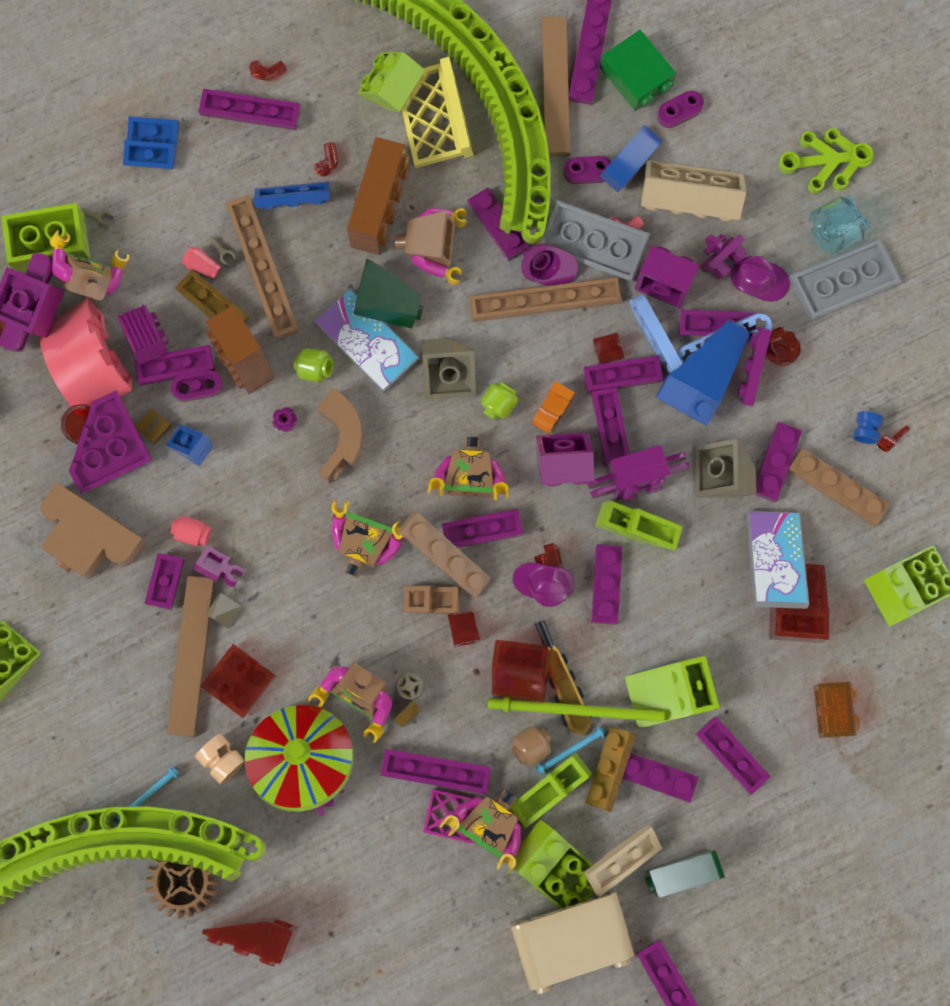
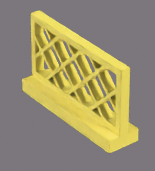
M450 57L440 59V64L424 68L425 72L402 107L415 168L462 155L464 158L474 156L454 68ZM439 73L440 79L435 86L425 82L430 74ZM422 86L431 90L425 101L416 97ZM436 93L445 99L440 109L430 104ZM413 100L422 105L416 116L408 112L407 109ZM427 108L436 112L431 123L421 119ZM441 116L450 121L445 131L435 127ZM418 122L427 127L421 138L413 134V129ZM432 130L442 135L435 146L425 141ZM448 138L455 143L456 149L445 152L440 147L445 139ZM422 145L432 149L428 157L418 158V151Z

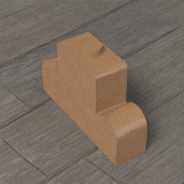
M57 482L41 504L42 514L52 523L57 524L43 543L42 549L58 559L56 565L68 573L73 569L83 577L90 579L106 557L114 564L126 567L135 561L147 544L142 538Z

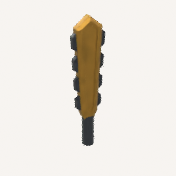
M545 621L535 623L545 649L543 665L545 670L551 674L549 678L551 688L557 692L555 696L556 703L586 705L582 701L584 695L581 688L575 686L576 677L573 671L569 670L566 666L568 660L565 654L560 653L554 646ZM561 715L564 726L569 727L571 732L585 736L592 724L591 716Z

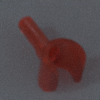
M904 426L892 438L884 434L876 446L884 452H889L896 445L897 441L910 431V428Z

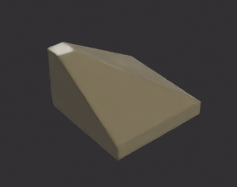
M219 593L206 616L229 628L242 606Z

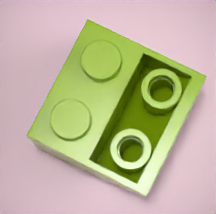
M382 52L375 58L373 62L374 67L371 72L362 79L358 94L388 111L400 112L425 72V69L404 52Z

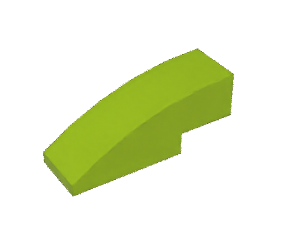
M611 500L602 502L595 527L672 551H676L683 528L679 524L638 508L631 509Z
M575 752L517 799L511 810L523 826L527 828L593 773Z

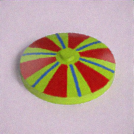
M311 705L289 706L270 714L255 728L245 751V770L255 792L268 804L281 810L295 812L317 808L333 799L348 781L354 761L352 742L342 722L330 712Z

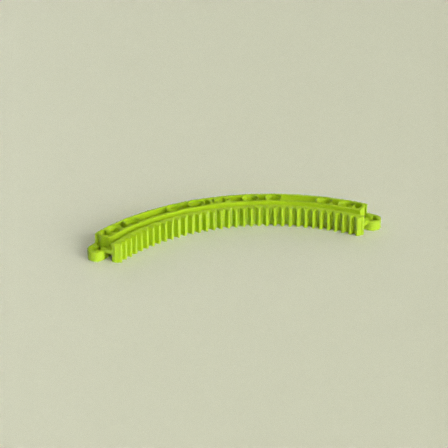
M363 0V5L371 1L372 8L379 4L381 12L388 8V15L390 16L396 12L398 20L405 17V24L413 22V29L420 26V34L427 32V39L429 40L435 37L434 44H441V50H448V57H454V64L460 63V70H466L465 77L471 78L470 84L476 85V93H480V100H485L484 107L489 108L488 116H492L491 123L495 125L494 131L498 133L497 141H500L499 149L502 150L501 158H503L502 167H504L505 187L500 229L510 234V230L522 232V237L527 243H539L544 237L550 204V160L547 137L540 111L530 86L510 51L490 26L462 0ZM522 115H529V116H531V117H530V118H526V117H524V116H522ZM540 172L543 176H536L533 173ZM534 199H539V200H541L543 203L537 204V203L533 202V200H534ZM531 228L536 229L535 235L530 234Z
M146 806L110 807L77 812L37 824L0 841V904L6 903L5 897L14 898L15 891L24 892V886L33 887L34 881L41 883L44 877L52 878L53 873L63 874L64 869L72 871L74 866L82 868L84 864L93 865L94 862L103 863L104 860L113 862L114 859L124 861L125 858L129 860H134L135 858L144 860L146 858L164 862L166 860L172 863L176 862L196 867L233 882L237 877H240L242 872L239 870L244 860L256 862L262 859L265 855L266 845L261 838L233 825L182 810ZM119 815L120 823L114 828L113 820ZM188 818L189 827L186 831L182 832L181 824ZM88 820V828L82 833V824ZM219 826L220 834L216 839L212 840L211 832L215 827ZM243 841L252 845L256 841L255 847L258 848L257 852L249 854V850L242 847ZM15 847L16 853L14 857L10 859V851L12 850V848Z

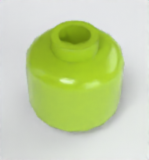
M305 348L295 357L293 367L301 380L322 383L332 374L333 360L327 351Z
M501 381L498 384H490L480 401L481 405L486 408L483 413L495 421L498 417L507 419L518 403L517 391Z

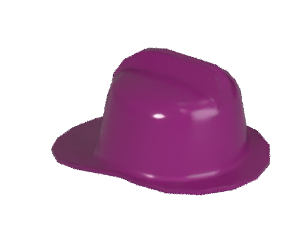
M544 243L535 244L528 250L523 251L522 274L532 282L545 286L571 283L577 275V261L567 251Z
M761 256L744 257L740 262L735 263L731 269L730 277L736 289L763 301H778L789 290L790 282L784 269Z
M528 562L521 564L513 573L515 588L521 594L535 598L539 604L545 607L560 605L563 601H566L567 597L575 589V579L572 573L560 567Z

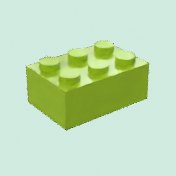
M77 203L1 216L7 263L14 270L26 272L30 259L35 253H42L52 257L54 248L50 245V239L57 230L61 239L66 233L70 235V240L63 250L91 260L85 216Z

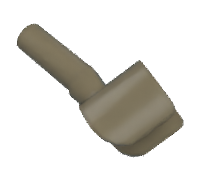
M81 208L84 215L98 220L103 228L107 229L110 227L109 223L102 221L104 217L114 219L113 214L108 210L98 213Z
M215 237L210 238V242L220 254V260L224 267H228L224 261L226 256H231L236 262L232 251L225 250Z

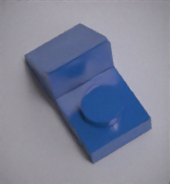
M181 424L166 444L169 448L196 465H201L213 447L210 443L211 439L205 434Z

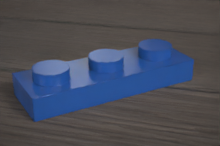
M329 182L257 188L254 194L255 208L273 209L279 205L296 207L301 205V203L310 202L315 205L323 204L326 201H330Z

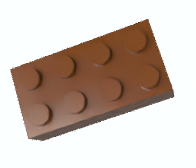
M375 137L347 227L351 248L380 255L382 247L386 248L389 239L387 229L389 224L393 225L396 216L394 206L396 202H400L403 193L401 183L402 180H407L410 165H407L409 155L406 154L405 144Z
M233 305L205 321L209 328V331L205 332L240 390L245 388L247 393L250 394L274 379L261 347Z

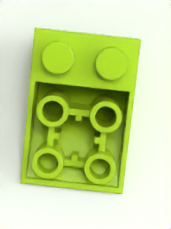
M934 545L864 580L889 627L950 596V573Z
M3 620L0 622V702L42 654Z
M706 656L624 677L632 709L665 711L664 722L720 708ZM635 720L638 729L664 723Z
M540 819L521 842L515 859L516 865L514 869L560 909L587 901L593 895L594 890L588 882L584 871L593 864Z

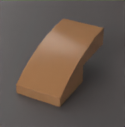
M405 586L404 612L460 614L461 588Z

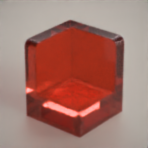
M473 612L453 615V613L448 614L454 648L480 643Z

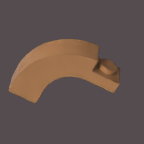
M334 388L330 390L317 407L319 414L335 425L340 433L337 449L319 471L321 478L329 484L333 479L337 480L345 470L344 464L354 469L363 448V431L358 414L351 402Z

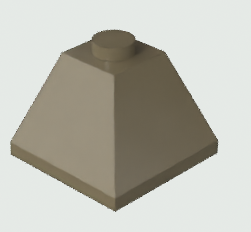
M448 338L421 340L426 399L476 396L474 348Z
M736 438L695 446V497L738 498L756 495V469L740 439Z

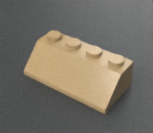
M646 160L641 206L651 211L664 209L674 214H684L685 212L692 213L700 218L712 216L719 217L720 220L727 222L733 220L740 221L746 196L744 174Z

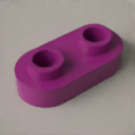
M686 91L664 102L659 107L657 120L665 128H674L698 116L702 111L704 99L696 91ZM688 100H694L696 103L690 104ZM671 110L674 114L669 115L666 111Z
M605 156L573 157L566 161L563 176L571 184L603 183L605 181L600 177V174L608 167L611 160ZM603 165L605 169L600 170L596 166ZM577 166L580 170L574 171L572 167Z
M213 370L182 374L175 377L171 383L172 394L177 400L182 402L214 397L223 388V381L220 375ZM208 382H215L212 388H206ZM184 386L189 387V391L187 393L181 392V389Z

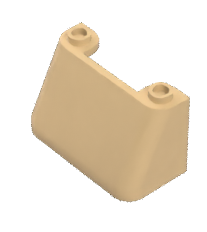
M614 890L607 891L601 897L598 896L597 899L592 897L578 904L538 917H531V921L519 920L510 923L529 989L536 990L537 994L552 990L553 984L613 964L615 968L626 966L631 963L630 958L635 956L621 905Z

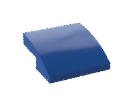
M129 116L127 140L124 141L123 165L173 170L180 122L178 120Z

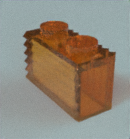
M851 682L820 683L814 685L819 739L856 736V731L860 728L858 715H854L853 704L857 702L855 688H851Z

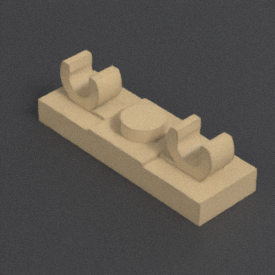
M645 825L584 871L596 895L601 897L662 850L653 828Z

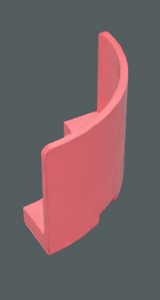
M89 297L54 318L47 338L39 336L42 354L55 384L70 407L81 419L88 417L94 400L116 390L120 397L132 391L133 383L132 375L122 364L115 350L109 351L105 342L109 337L105 328L104 315Z

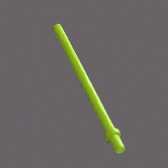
M504 697V699L488 698V709L503 710L504 713H509L512 710L664 722L665 711L510 700V697Z

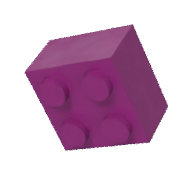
M651 246L634 290L681 309L699 265L695 264L688 257H678L671 254L667 248Z
M587 432L536 436L537 466L542 485L551 487L559 486L562 483L582 485L588 481H594V453Z

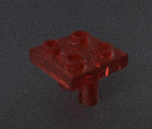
M232 644L200 687L244 719L276 675L235 644Z

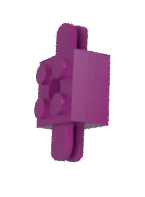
M42 253L33 254L25 273L8 267L5 269L0 282V321L6 323L0 337V345L5 350L13 352L24 351L30 334L46 338L48 336L65 292L64 289L50 284L53 276L52 257Z
M661 445L612 459L606 470L607 475L587 482L589 489L597 488L590 492L591 498L595 499L613 493L615 500L622 498L625 502L637 498V494L647 491L648 494L656 493L663 489L662 486L666 484L670 475L684 472L690 468L689 462L679 463L687 458L686 453L681 452L665 457Z

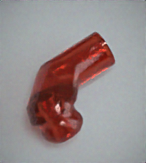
M281 60L271 67L262 66L259 61H253L249 65L252 77L267 82L287 72V68Z
M334 142L324 144L326 158L323 161H319V163L316 162L314 165L315 172L321 177L329 176L339 164L336 143Z

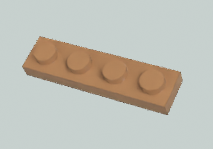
M803 448L799 451L788 469L789 473L873 527L878 525L890 506L888 502Z
M413 511L397 531L472 598H476L491 578L418 512Z

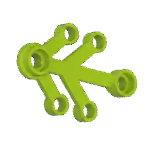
M830 128L826 131L824 135L825 143L816 138L812 131H805L800 138L801 146L804 148L812 147L822 155L799 157L794 152H785L778 162V167L781 172L792 174L797 168L825 165L820 173L813 177L808 184L809 191L813 194H818L822 191L825 181L838 164L850 162L843 173L836 175L832 182L835 190L842 191L847 187L850 177L858 167H867L873 161L874 153L871 146L866 143L855 145L840 135V132L835 128ZM833 134L836 139H830L828 135ZM804 137H809L812 142H806ZM837 144L846 152L838 153L828 145ZM857 154H862L864 159L859 158ZM788 162L792 167H786L784 163ZM837 180H842L844 185H839ZM812 183H818L820 188H815Z

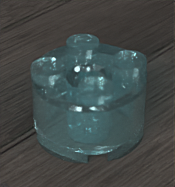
M849 195L837 197L813 210L809 215V222L813 221L814 228L811 229V234L815 242L825 253L828 251L832 252V256L860 243L864 239L865 230L869 228L867 219L861 216L853 198Z

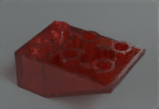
M805 564L809 597L807 609L770 607L769 640L823 643L829 640L830 612L824 565Z
M272 917L212 925L203 929L202 934L208 936L207 941L218 946H223L224 943L234 946V952L244 956L255 954L260 956V962L274 967L275 964H281L287 959L299 927Z

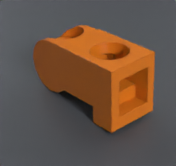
M555 381L531 424L549 435L569 407L575 392Z

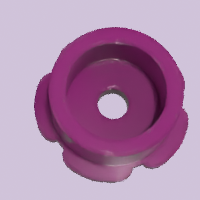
M284 407L281 410L277 409L272 416L274 428L283 432L291 431L298 420L297 415L288 407Z

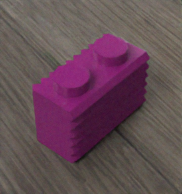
M146 305L137 307V309L133 308L132 311L128 310L127 313L117 316L139 365L168 353L165 347L169 343L163 329L158 331L157 327L160 326L159 320L154 311L149 313Z

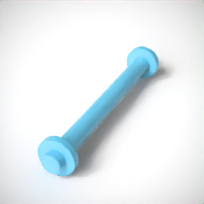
M597 726L596 732L542 765L538 763V768H536L538 774L546 775L545 771L579 749L599 737L604 739L606 732L603 727L600 729Z
M169 767V772L129 807H139L173 777L177 779L179 771L175 767L173 769ZM119 815L113 820L115 825L120 823Z

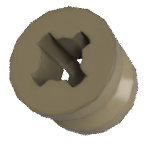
M405 673L398 679L397 691L403 699L412 701L422 695L424 689L423 682L417 674Z

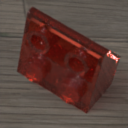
M495 640L492 661V695L545 702L552 649L549 646Z

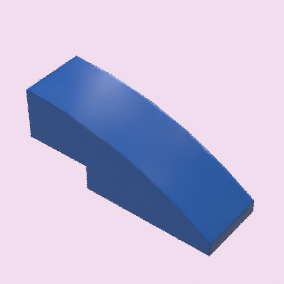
M644 125L600 174V177L618 193L662 143V140Z

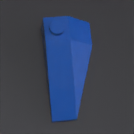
M730 320L726 321L705 341L704 345L695 353H691L681 366L674 369L667 376L655 398L707 426L724 396L750 333Z

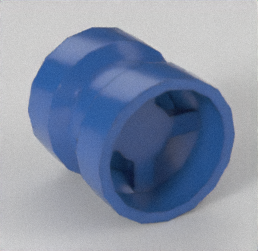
M859 412L856 419L858 428L854 430L853 439L864 444L879 443L880 434L878 430L883 424V416L873 412Z

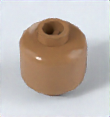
M529 726L513 738L511 751L521 765L527 764L533 767L551 753L549 743L552 739L543 728L538 730L533 726Z

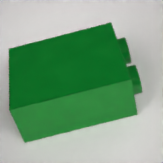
M641 29L601 56L599 68L634 111L641 106L643 108L647 107L657 95L667 93L674 86L675 70Z

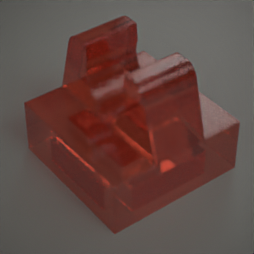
M618 333L593 339L592 343L599 364L624 359Z
M555 543L543 545L545 553L534 557L535 563L564 569L559 547Z

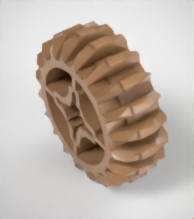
M157 859L154 862L158 864V867L148 866V870L153 872L154 876L145 878L146 882H153V887H148L146 893L155 892L156 896L152 897L150 902L155 903L158 900L161 902L157 907L159 912L167 906V917H171L175 910L177 919L183 918L184 911H186L188 918L194 917V908L199 914L204 912L202 902L207 906L213 903L208 894L211 896H217L218 894L217 890L211 888L212 885L220 884V880L212 879L213 873L202 870L204 884L201 891L195 882V875L198 872L196 867L187 866L184 870H180L177 867H173L169 861L165 860L164 862ZM164 871L171 881L167 894L162 884ZM188 873V880H186L188 881V886L184 885L178 888V882L180 881L177 880L178 876H184ZM182 891L196 897L194 901L188 904L173 901L175 896H178Z

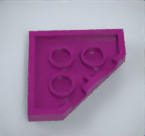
M117 390L94 400L89 410L69 469V473L80 494L152 461Z

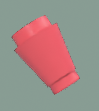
M191 246L182 259V264L186 266V269L190 271L192 269L196 273L211 277L212 279H215L221 270V266L199 247L194 248Z

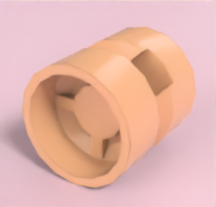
M221 733L208 741L195 755V758L204 768L211 769L210 775L220 785L234 776L245 764V759L237 750H230L231 743Z

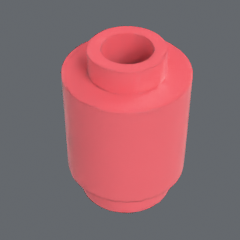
M181 515L179 519H174L170 533L174 534V540L195 547H199V545L205 547L212 527L207 526L206 522Z

